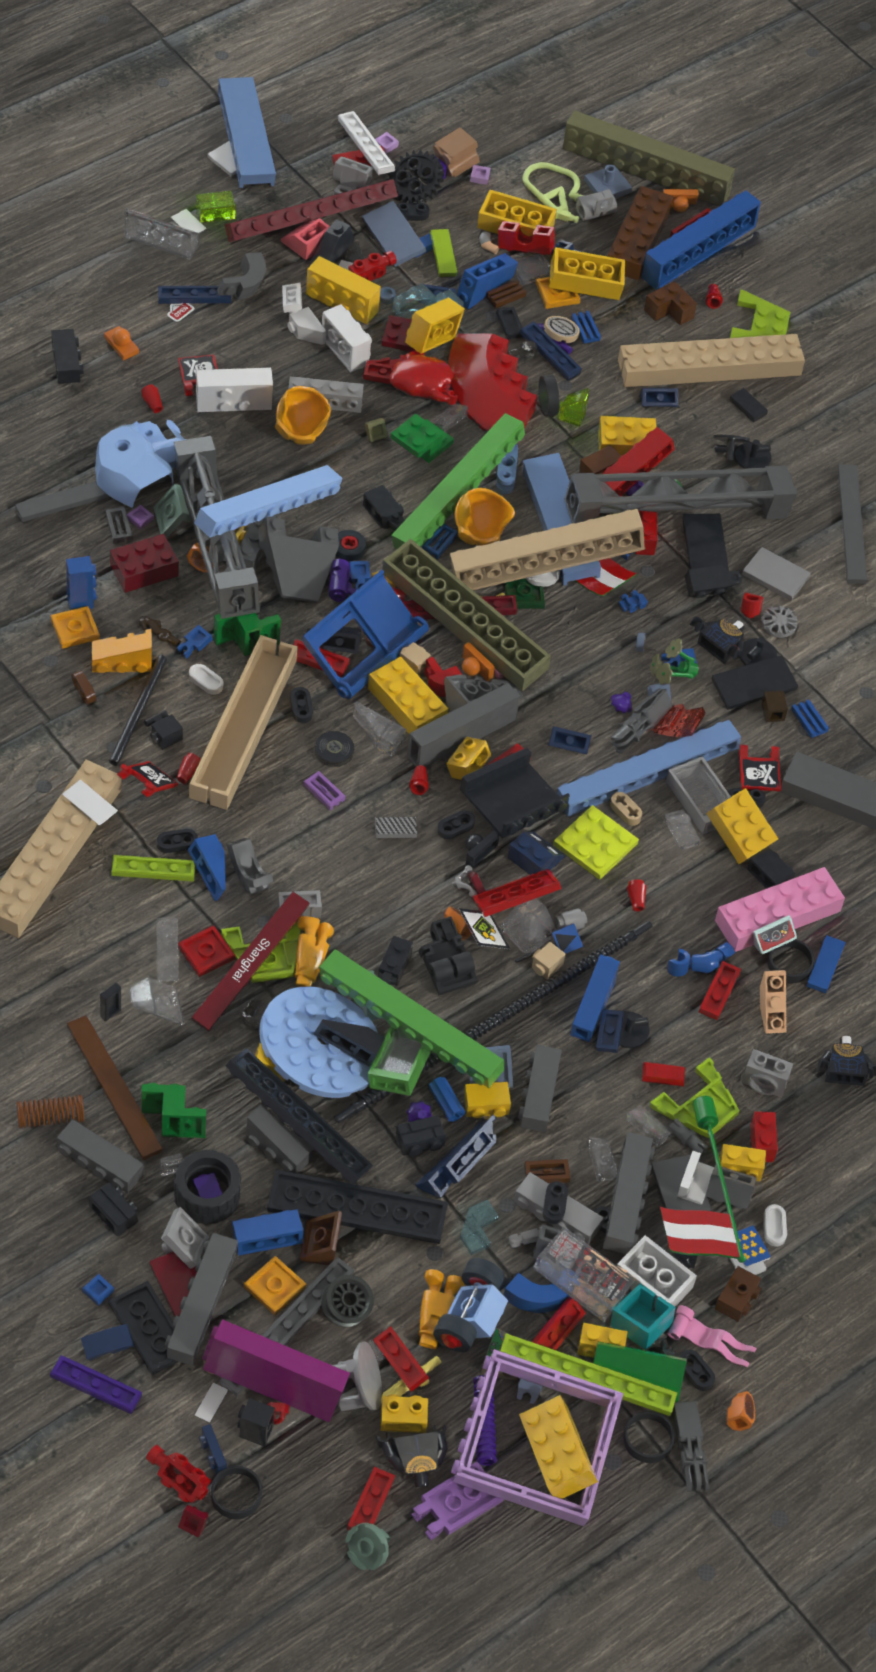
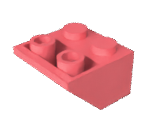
M320 218L306 221L281 238V242L307 260L315 254L326 230L330 226Z

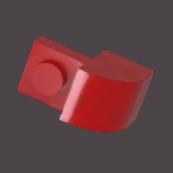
M434 657L426 659L424 673L428 679L427 686L437 696L446 697L445 677L462 675L457 666L442 671Z

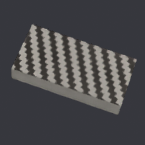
M375 817L376 838H417L416 817Z

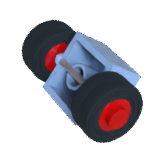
M472 1258L468 1261L461 1276L466 1286L460 1287L448 1313L440 1317L433 1332L435 1339L452 1351L467 1352L475 1338L491 1337L508 1302L499 1291L504 1281L503 1271L494 1263L482 1258Z

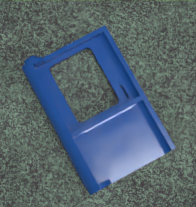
M383 570L376 573L302 637L304 645L334 684L342 698L351 699L368 684L370 673L397 659L404 647L417 642L429 631V626L422 617H413L385 579ZM353 619L374 646V651L343 678H340L320 652L319 647Z

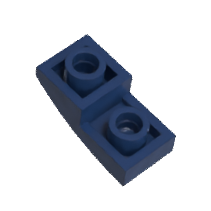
M127 1324L105 1329L81 1338L86 1358L89 1361L105 1354H115L134 1346Z

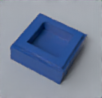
M98 1274L82 1288V1292L95 1304L100 1305L114 1292V1287Z

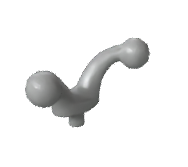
M467 865L463 872L455 876L452 886L457 885L458 889H468L470 891L469 896L473 898L474 895H477V892L470 885L461 882L467 873L472 872V867Z

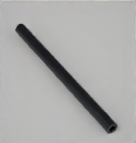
M163 655L157 657L109 759V763L113 766H118L167 662V658Z

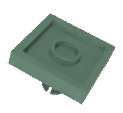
M174 484L154 506L160 534H164L166 538L182 521L189 523L192 520L189 510H187L181 485Z

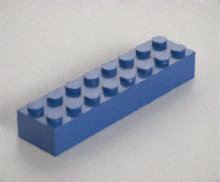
M745 190L728 202H724L717 209H713L706 216L700 217L693 224L686 226L679 233H675L671 238L662 241L655 248L649 249L645 255L642 279L658 290L756 227L761 201Z

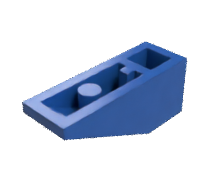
M214 834L195 839L188 852L214 901H217L226 889L225 851L222 843Z

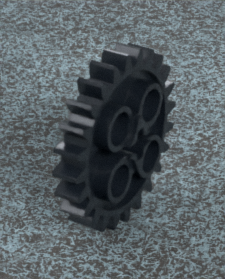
M413 150L412 155L406 152L405 158L399 156L401 161H394L396 164L395 171L389 172L390 178L387 179V181L394 179L398 201L402 199L403 203L407 201L409 203L414 201L420 203V200H423L426 203L427 197L433 199L431 194H438L436 188H442L440 183L444 182L442 176L445 174L439 159H436L434 154L430 155L428 151L423 155L422 150L418 154Z

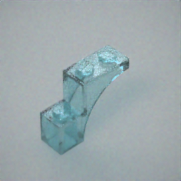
M421 283L411 287L402 294H398L394 298L392 310L396 314L411 310H421L448 297L463 307V301L450 289L435 296Z

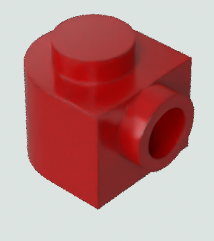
M745 592L741 604V613L748 618H754L759 615L762 610L764 597Z

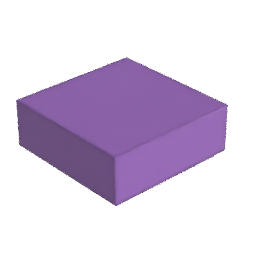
M139 505L127 514V518L138 529H142L154 520V515L142 505Z

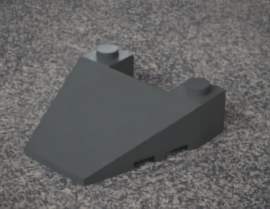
M266 517L258 528L259 546L261 551L264 550L267 557L266 563L273 571L272 577L280 596L317 603L339 547L338 529L320 526L311 540L286 536L285 520Z

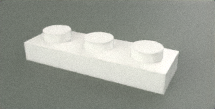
M301 284L283 285L284 313H297L299 310H302Z

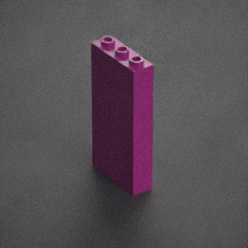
M223 1319L219 1327L214 1326L202 1360L206 1361L203 1370L279 1402L286 1403L291 1407L327 1422L331 1420L350 1374L347 1371Z

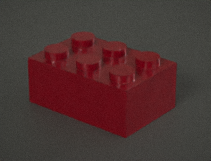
M164 534L110 550V566L125 593L179 576V561Z

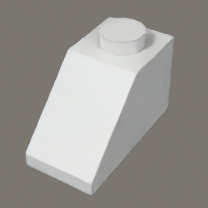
M309 307L299 310L297 313L289 314L288 329L291 333H294L297 339L321 345L325 344L326 330Z

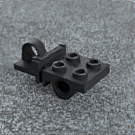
M452 917L432 922L430 934L433 943L421 946L419 955L420 957L424 956L423 960L438 996L477 984L478 979L474 972L475 964L473 957L469 951L465 950L464 941L461 942L462 936L458 934Z

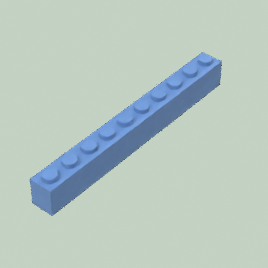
M730 720L718 722L712 727L700 729L697 733L689 736L685 735L672 743L668 742L659 748L650 749L646 753L633 756L624 762L615 763L604 770L600 769L589 776H582L569 784L565 783L558 788L557 795L570 794L568 806L564 810L566 816L569 817L587 810L592 805L597 806L611 800L612 795L616 792L627 794L664 779L668 775V770L673 766H680L691 759H697L702 756L706 761L734 751L739 748L741 736Z

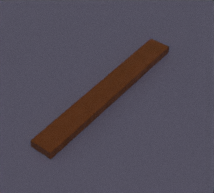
M87 1015L67 1023V1028L141 1159L145 1160L161 1153L162 1147Z

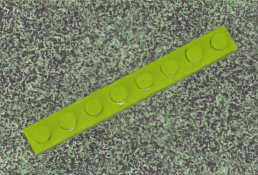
M507 1333L504 1336L500 1352L623 1393L622 1400L668 1416L672 1413L677 1392Z

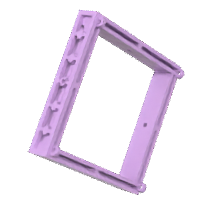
M494 1349L491 1356H486L482 1367L486 1372L484 1377L480 1376L476 1389L480 1390L478 1398H473L470 1410L474 1412L472 1418H467L464 1427L467 1435L465 1439H461L457 1451L461 1455L459 1460L455 1459L451 1473L455 1474L453 1482L585 1526L590 1517L623 1393ZM499 1371L605 1407L590 1461L598 1482L582 1490L579 1505L470 1468Z

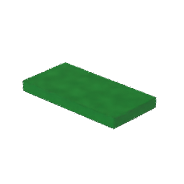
M598 1341L593 1364L677 1392L676 1403L679 1401L687 1359Z

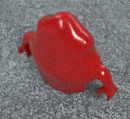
M415 350L408 352L404 356V361L396 362L393 365L389 379L390 384L396 389L410 396L446 402L450 405L456 404L458 396H454L455 392L449 390L454 373L445 361L435 357L424 356L425 353L420 354Z

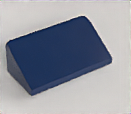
M642 388L640 390L642 407H678V388Z
M553 726L548 746L587 755L592 735Z

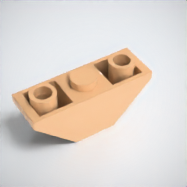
M785 970L764 971L760 984V1010L766 1034L786 1032Z

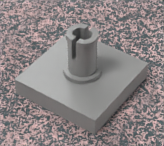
M179 1207L173 1211L161 1237L164 1241L162 1249L166 1254L174 1252L191 1269L196 1266L198 1259L201 1257L205 1241L209 1239V1236Z

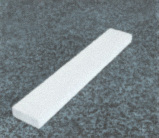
M352 111L339 114L338 121L371 166L374 167L377 174L381 175L395 171L394 164L356 113Z

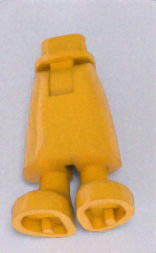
M302 916L297 921V926L305 931V934L302 933L298 937L295 973L297 978L296 986L312 987V983L316 982V977L320 972L319 966L324 962L329 948V944L326 941L333 936L334 928L329 923H320L318 918Z
M429 1269L426 1270L424 1276L429 1290L424 1291L421 1303L419 1332L421 1338L419 1345L436 1349L438 1341L433 1335L434 1329L440 1317L448 1313L455 1299L454 1295L465 1284L460 1276L450 1275L446 1279L444 1293H442L440 1289L444 1282V1274L438 1270Z

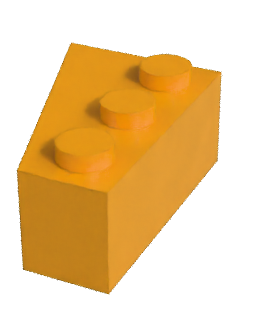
M151 629L145 630L146 633L139 635L129 633L128 637L117 639L115 636L92 641V672H151Z

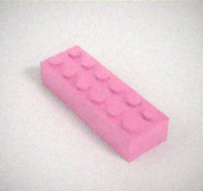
M823 867L718 907L715 922L734 951L737 952L754 945L753 931L788 915L792 919L794 929L841 912L845 897L826 868Z

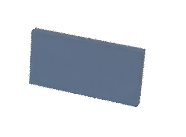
M394 201L362 216L364 223L384 252L392 251L395 254L397 263L394 264V267L426 252L425 246Z

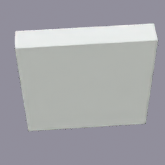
M230 141L208 153L207 158L228 175L233 176L236 174Z

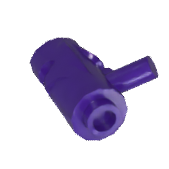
M335 559L331 566L329 597L336 602H340L357 590L353 589L349 583L351 581L350 563L344 559Z

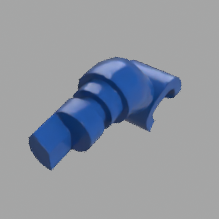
M728 942L720 945L712 952L695 954L690 957L687 951L679 949L678 961L675 959L669 960L667 969L669 974L677 977L685 975L689 968H691V971L709 973L718 969L722 961L732 956L735 951Z

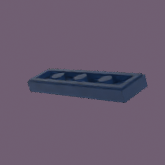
M158 286V304L231 303V295L219 296L218 286Z
M534 321L520 329V334L567 381L581 373L582 368Z

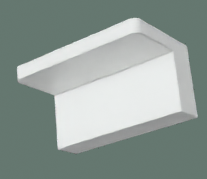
M692 1151L677 1197L701 1205L703 1204L714 1167L700 1163L701 1153Z

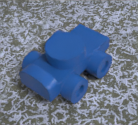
M634 590L630 593L632 597L629 598L627 594H623L620 597L622 601L618 603L623 612L629 611L632 613L638 607L640 609L645 608L648 601L642 593L639 594L637 590Z

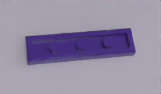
M62 1355L50 1373L51 1378L129 1414L133 1413L142 1397V1392Z

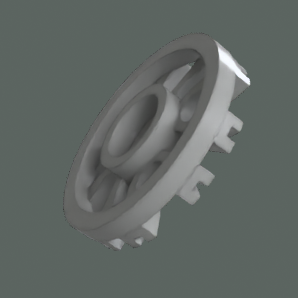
M784 606L768 608L763 613L761 619L763 629L769 635L778 638L792 635L797 628V616L792 613V610L789 608L784 609ZM774 628L778 630V632L776 633L771 630Z

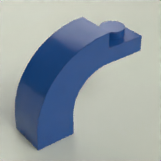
M569 1267L555 1283L538 1285L518 1273L505 1288L504 1297L510 1304L524 1311L534 1313L554 1311L559 1309L568 1297H573L578 1275L571 1271Z

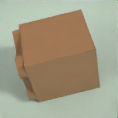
M462 128L451 132L435 142V146H433L436 157L447 164L446 173L449 177H457L480 162L476 152V148H478L477 141Z

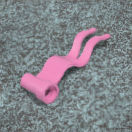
M683 1305L678 1306L675 1312L676 1317L667 1333L669 1337L679 1340L683 1336L701 1348L717 1350L734 1364L748 1367L749 1362L734 1356L721 1340L741 1351L755 1352L757 1348L738 1342L725 1330L708 1328L693 1318L695 1313L692 1309Z

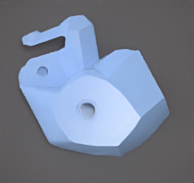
M167 420L166 423L176 436V438L169 440L164 437L158 426L150 421L140 424L136 421L133 424L122 425L101 437L96 451L95 473L97 485L106 494L131 508L139 491L160 478L169 475L172 478L173 486L172 469L176 468L174 442L186 440L180 435L181 432L173 421Z

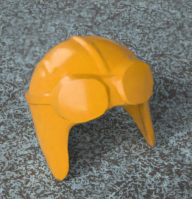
M306 386L292 387L284 393L277 406L275 428L283 438L290 439L296 444H312L327 425L331 415L330 404L314 388Z
M476 488L469 490L459 499L455 508L458 536L462 541L470 545L483 546L500 541V536L507 524L513 519L515 510L503 496L490 489Z

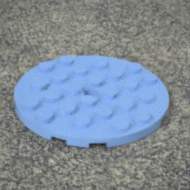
M297 987L276 996L266 1008L259 1028L263 1051L266 1057H270L271 1061L275 1064L274 1069L285 1080L290 1079L300 1085L299 1089L317 1096L341 1098L365 1089L369 1085L368 1072L372 1063L370 1066H367L324 1041L325 1044H321L317 1040L319 1037L314 1035L322 1019L366 1026L378 1032L370 1018L365 1017L363 1010L346 997L332 990L319 987Z

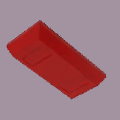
M643 1062V1082L684 1087L685 1067Z

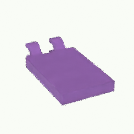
M478 1462L470 1466L471 1469L486 1473ZM453 1476L423 1494L421 1497L423 1503L414 1507V1513L411 1515L416 1522H419L431 1512L437 1521L427 1526L428 1530L425 1534L432 1540L443 1530L447 1535H450L503 1502L504 1499L453 1482Z

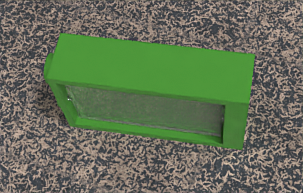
M390 1026L385 1036L386 1038L368 1072L369 1085L372 1089L411 1096L431 1051L424 1049L421 1043L415 1039L410 1040L400 1029H394Z

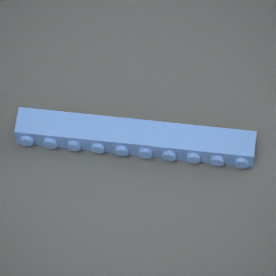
M326 465L200 508L194 524L209 537L221 535L266 517H272L318 499L335 495L340 490L343 478Z

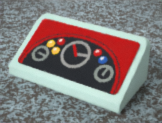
M790 915L753 931L754 946L761 954H765L797 938Z

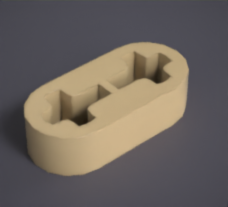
M616 792L612 795L610 802L612 810L626 824L631 826L638 825L642 818V810L623 792Z

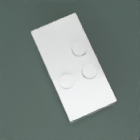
M271 368L196 370L197 412L272 410L273 380Z

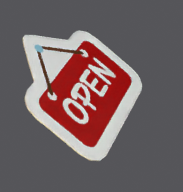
M189 303L171 304L170 312H168L167 316L179 322L190 314L194 307Z

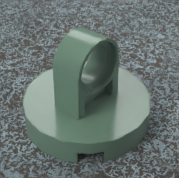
M358 1524L348 1531L345 1543H348L350 1550L347 1552L348 1557L361 1570H375L381 1567L387 1560L388 1542L391 1537L374 1524Z

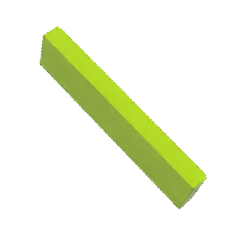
M113 855L111 876L194 882L195 863L193 860Z

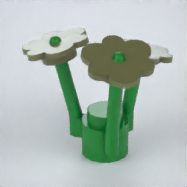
M680 638L676 641H671L665 650L668 659L671 657L676 658L678 655L686 659L681 661L678 667L670 666L667 662L661 664L662 662L659 660V654L657 653L652 658L650 665L651 675L654 676L655 674L660 684H669L671 676L693 679L698 673L699 667L697 663H694L695 658L689 657L681 651L683 646L681 645L682 640Z

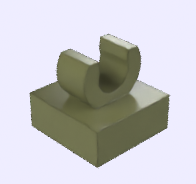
M379 418L365 423L368 441L373 442L388 437L385 419Z

